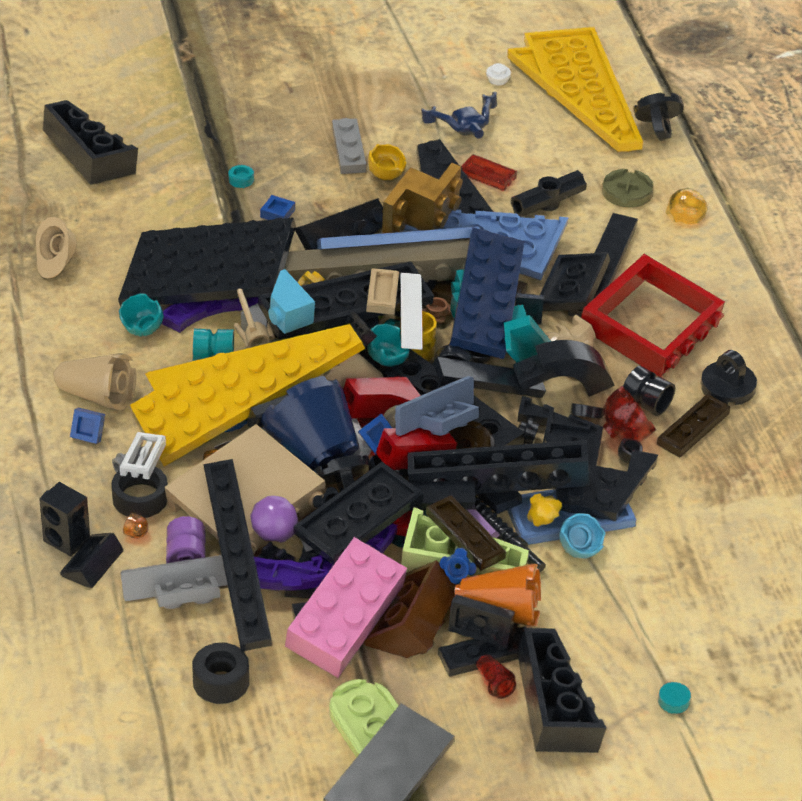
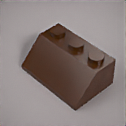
M437 560L406 573L403 587L363 642L365 646L404 658H409L419 653L425 654L434 645L433 639L437 631L443 626L445 622L444 617L451 607L456 584L450 582L445 569L440 567V563Z

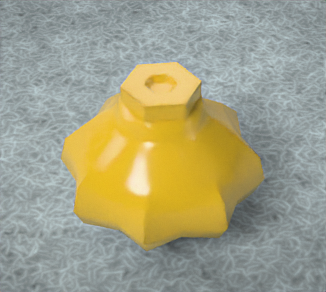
M541 493L535 494L530 498L531 506L527 519L536 527L552 523L559 516L562 503L553 496L544 497Z

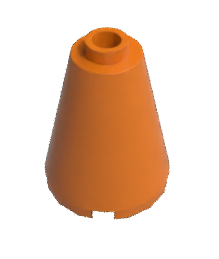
M528 564L462 578L461 584H456L455 595L515 611L514 623L536 627L540 611L534 610V608H537L538 601H541L540 570L537 569V564Z

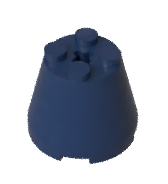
M319 376L301 382L288 389L286 392L289 396L285 397L277 406L269 405L262 416L261 421L266 432L311 470L318 466H321L322 470L328 468L327 463L331 460L353 455L359 448L346 397L337 379L331 381L327 380L325 376Z

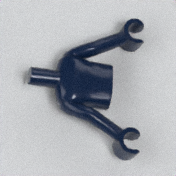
M492 92V96L482 94V115L474 107L469 106L455 110L452 115L436 111V106H432L431 110L421 109L422 122L430 124L436 122L438 118L445 121L456 132L462 135L473 134L475 138L480 139L484 135L482 129L489 124L490 109L497 107V92Z

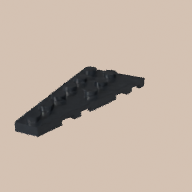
M440 139L417 145L419 170L439 180L451 163L460 166ZM461 168L460 178L463 182L459 190L461 202L458 210L465 214H476V211L494 212Z

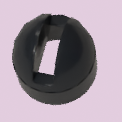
M632 437L622 439L618 446L619 458L629 463L632 450L643 451L642 444Z

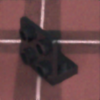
M455 595L451 602L448 631L464 637H471L495 646L508 648L520 624L514 623L515 611L460 595Z

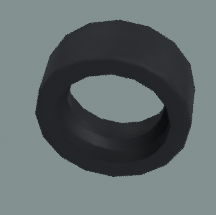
M157 467L154 468L149 479H143V474H139L138 478L132 477L131 472H128L126 476H121L119 470L111 482L114 507L119 513L138 519L158 514L167 504L164 488L168 485L167 476ZM134 485H148L157 489L154 493L143 497L129 496L124 493L127 488Z

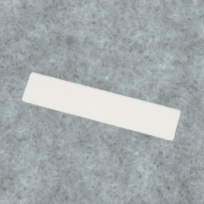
M401 273V348L422 350L421 274Z

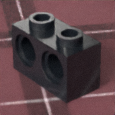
M59 481L39 498L43 541L71 557L90 537L87 496Z

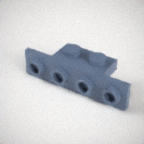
M466 376L396 406V435L401 436L417 428L430 430L434 435H446L450 430L466 426L468 422L479 418V407L472 405L474 404V378Z

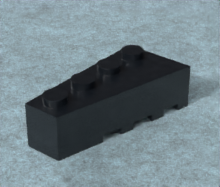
M68 100L44 105L43 131L90 185L136 174L138 148L133 144L128 146L123 143V138L117 133L113 135L105 130V125L99 121L89 120V114Z
M524 628L517 655L535 752L598 753L607 727L602 719H598L594 711L596 706L591 697L586 696L581 686L583 681L579 673L573 671L570 665L571 658L556 629Z

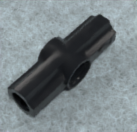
M579 170L559 178L552 176L542 177L539 179L537 187L511 197V206L514 213L520 217L539 209L553 211L559 207L561 200L585 191L587 183Z

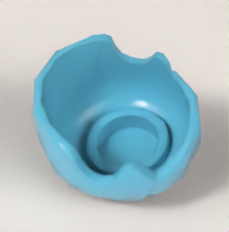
M576 513L563 522L559 537L565 552L574 558L586 559L602 550L606 533L595 518L589 514Z

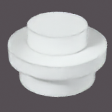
M497 63L487 68L486 76L491 84L504 85L510 78L511 71L505 65Z

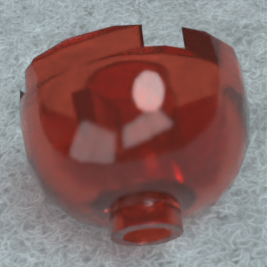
M623 385L606 399L603 405V416L606 423L602 426L612 439L618 436L621 440L626 438L641 442L657 431L653 423L646 418L645 412L630 393L625 390Z

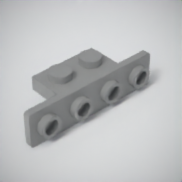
M222 555L134 568L120 572L125 601L155 597L158 606L167 609L178 608L183 603L189 602L197 604L209 603L214 598H220L219 587L227 585Z

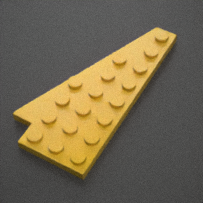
M595 27L524 33L526 47L508 48L507 57L510 61L617 152L642 150V137Z
M347 324L234 352L218 353L213 357L145 373L154 391L130 404V407L145 433L166 436V446L159 458L165 467L247 419L252 407L287 395L286 391L301 382L320 376L364 350L365 347L352 326Z

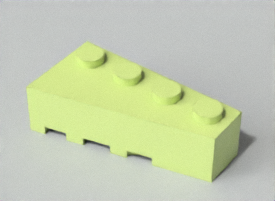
M413 508L402 551L401 565L407 568L406 573L436 560L440 563L442 557L451 556L458 548L429 517L423 515L424 511ZM494 538L506 551V558L482 571L477 568L475 574L468 575L467 577L527 565L529 550ZM457 563L455 564V567L461 568V565Z

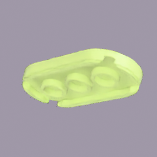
M355 679L347 681L335 689L330 700L329 714L332 722L357 758L399 705L383 685L376 682L373 685L367 683V680Z

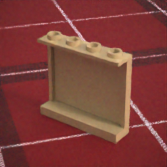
M257 424L164 487L169 508L175 513L183 509L191 517L202 521L205 529L218 539L203 464L233 459L253 554L270 542L259 537L252 528L250 515L257 502L266 496L286 498L295 507L299 522L311 511L318 509L313 506L312 500L316 495L321 496L326 491L325 480Z

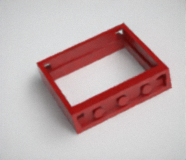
M643 254L583 308L581 318L592 325L598 340L652 371L658 377H661L670 368L674 369L683 355L688 356L693 350L694 345L698 341L702 342L707 337L712 327H718L719 321L724 317L722 311L725 301L650 256ZM644 281L700 313L664 350L607 316Z

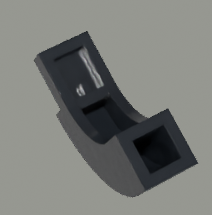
M555 340L535 346L536 355L513 364L522 390L560 376L573 377L579 380L589 397L615 386L602 355L590 345L579 341Z

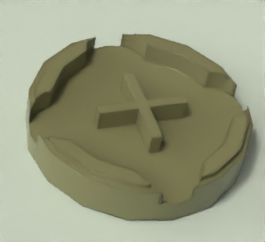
M628 169L614 170L605 176L602 184V194L606 200L617 206H642L649 202L653 196V181L648 175L638 170H635L634 173L628 172Z

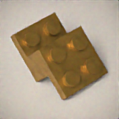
M451 163L439 180L410 167L383 202L382 234L403 232L406 225L420 231L442 229L447 222L448 215L451 211H456L461 202V197L459 196V190L463 182L460 178L461 166Z

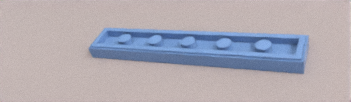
M478 226L320 238L317 240L318 249L464 239L470 238L472 228H480Z

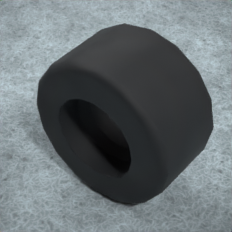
M226 642L213 643L204 646L196 653L192 661L193 688L198 696L207 702L227 704L238 700L246 693L249 687V659L244 651L241 652L238 646ZM216 672H228L221 675L214 674Z

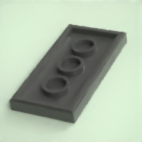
M401 703L323 800L408 801L455 742V736Z

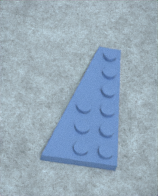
M457 209L456 211H451L442 229L479 226L481 230L525 241L520 274L541 280L566 229L569 217H559V220L545 219V215L523 218L516 213L476 211V214H465ZM406 225V227H405V229L403 230V232L420 231V230H418V229H416V228H414V227H411V226H409V225Z

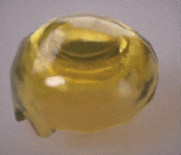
M691 188L677 190L671 195L667 204L666 214L671 213L676 223L680 221L686 224H695L705 217L708 206L706 200L699 192Z

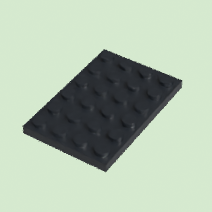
M294 218L251 220L240 223L200 225L188 228L176 227L167 230L142 232L118 298L120 307L129 297L138 294H146L151 300H157L159 305L239 298L238 289L243 290L245 298L257 297L258 295L273 292L281 270H284L295 232L294 228L296 227Z

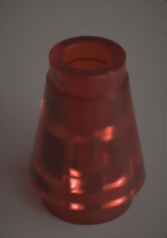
M484 655L477 661L476 667L491 696L504 699L515 691L517 683L515 674L495 660L491 655Z

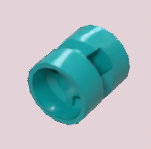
M194 328L193 361L213 357L218 353L234 352V329H218L213 334L210 329Z

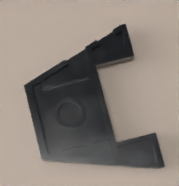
M522 396L517 422H526L527 418L530 417L533 418V422L546 426L543 443H545L546 433L570 437L572 441L587 440L588 464L597 466L603 433L602 426L572 414L568 417L554 412V407L546 404L543 407L532 403L531 398Z
M549 433L545 435V443L572 441L570 437ZM632 450L628 471L588 464L590 486L553 489L554 497L562 503L560 511L589 514L592 517L616 521L633 498L634 492L639 485L642 486L645 482L647 474L651 469L655 468L658 454Z

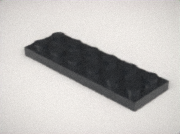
M412 261L378 268L399 271L395 312L401 311V273L420 274ZM371 270L302 285L301 287L315 301L314 322L285 334L269 318L268 310L270 309L272 292L258 295V306L278 339L347 324L345 321L353 311L363 320L386 315L366 312ZM421 276L422 306L433 304L434 294Z

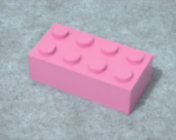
M354 537L287 629L285 647L339 678L403 587L407 568Z

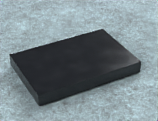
M604 252L558 255L540 295L544 296L543 311L583 310L595 296L610 262L609 254Z

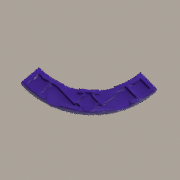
M258 296L246 297L249 308L258 303ZM239 298L177 303L163 310L164 319L162 324L180 333L188 326L206 317L243 309Z
M390 524L365 544L383 554L393 541L398 525ZM321 555L312 557L311 561L302 563L294 562L293 560H271L254 557L261 589L302 590L315 588L321 584L333 567Z

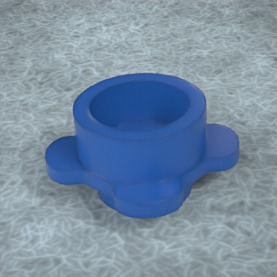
M457 548L454 554L449 557H442L440 560V567L445 569L450 582L454 584L460 583L462 578H466L468 575L475 574L477 569L476 564L470 562L467 557V551L463 548ZM459 563L461 568H456L455 564Z

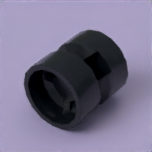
M640 365L634 368L626 378L622 388V396L634 404L640 403L643 409L655 416H659L671 404L676 387L675 384L660 376L656 377L655 373Z

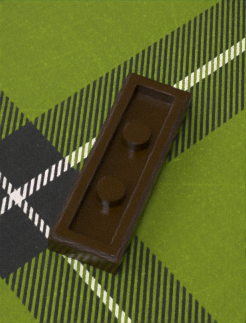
M706 394L657 438V445L679 458L682 457L729 415L730 406Z
M452 495L427 506L426 515L458 548H463L467 551V557L476 564L480 571L506 558V551Z

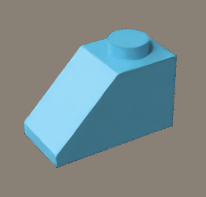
M286 269L281 270L271 294L270 309L268 310L271 322L277 325L285 334L312 324L314 322L315 301Z

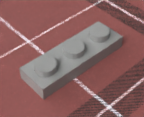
M357 118L332 120V131L340 173H365L366 160Z

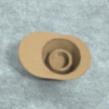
M50 217L44 220L36 234L37 268L40 275L47 279L54 278L60 274L73 257L77 248V240L74 233L66 227L62 219L57 217Z

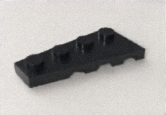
M379 198L372 199L330 216L295 227L294 229L305 250H317V240L320 238L376 233L383 227V206Z

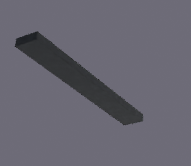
M233 459L203 464L241 652L272 646Z

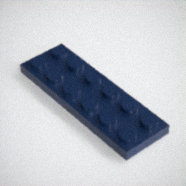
M472 228L449 345L504 359L507 352L504 323L512 320L525 241L487 230Z

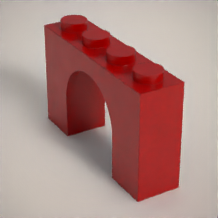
M407 377L347 378L343 388L352 419L376 418L380 414L384 416L385 412L391 407L421 396ZM396 428L383 429L376 454L383 463L393 470L408 469L409 452L456 449L457 442L450 433L434 435L430 430L417 428L399 436L396 435Z

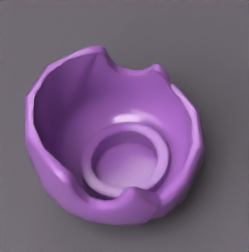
M266 496L254 505L250 515L253 530L265 541H277L280 543L287 541L294 535V525L298 523L295 507L286 498L280 496Z

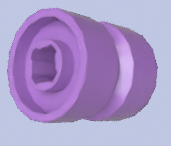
M184 516L175 518L168 524L166 563L206 557V530L202 521L194 517Z

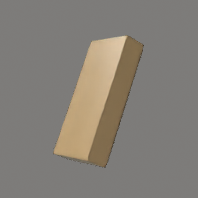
M371 269L366 312L394 315L399 271Z

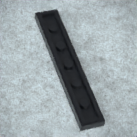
M616 213L612 214L594 252H606L610 257V262L594 298L612 283L636 230L638 218ZM568 310V316L574 317L577 315L581 318L583 310Z

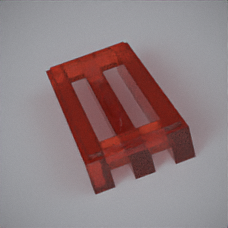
M472 154L461 165L468 178L505 191L507 185L510 186L512 180L517 178L516 170Z

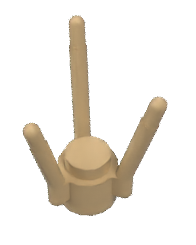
M238 289L237 293L248 326L245 332L238 323L234 324V328L244 341L245 347L251 348L270 343V340L275 339V335L269 322L266 328L262 323L253 321L243 290Z

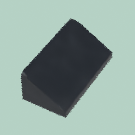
M114 533L92 534L61 570L60 575L85 587L92 588L121 555L123 547Z

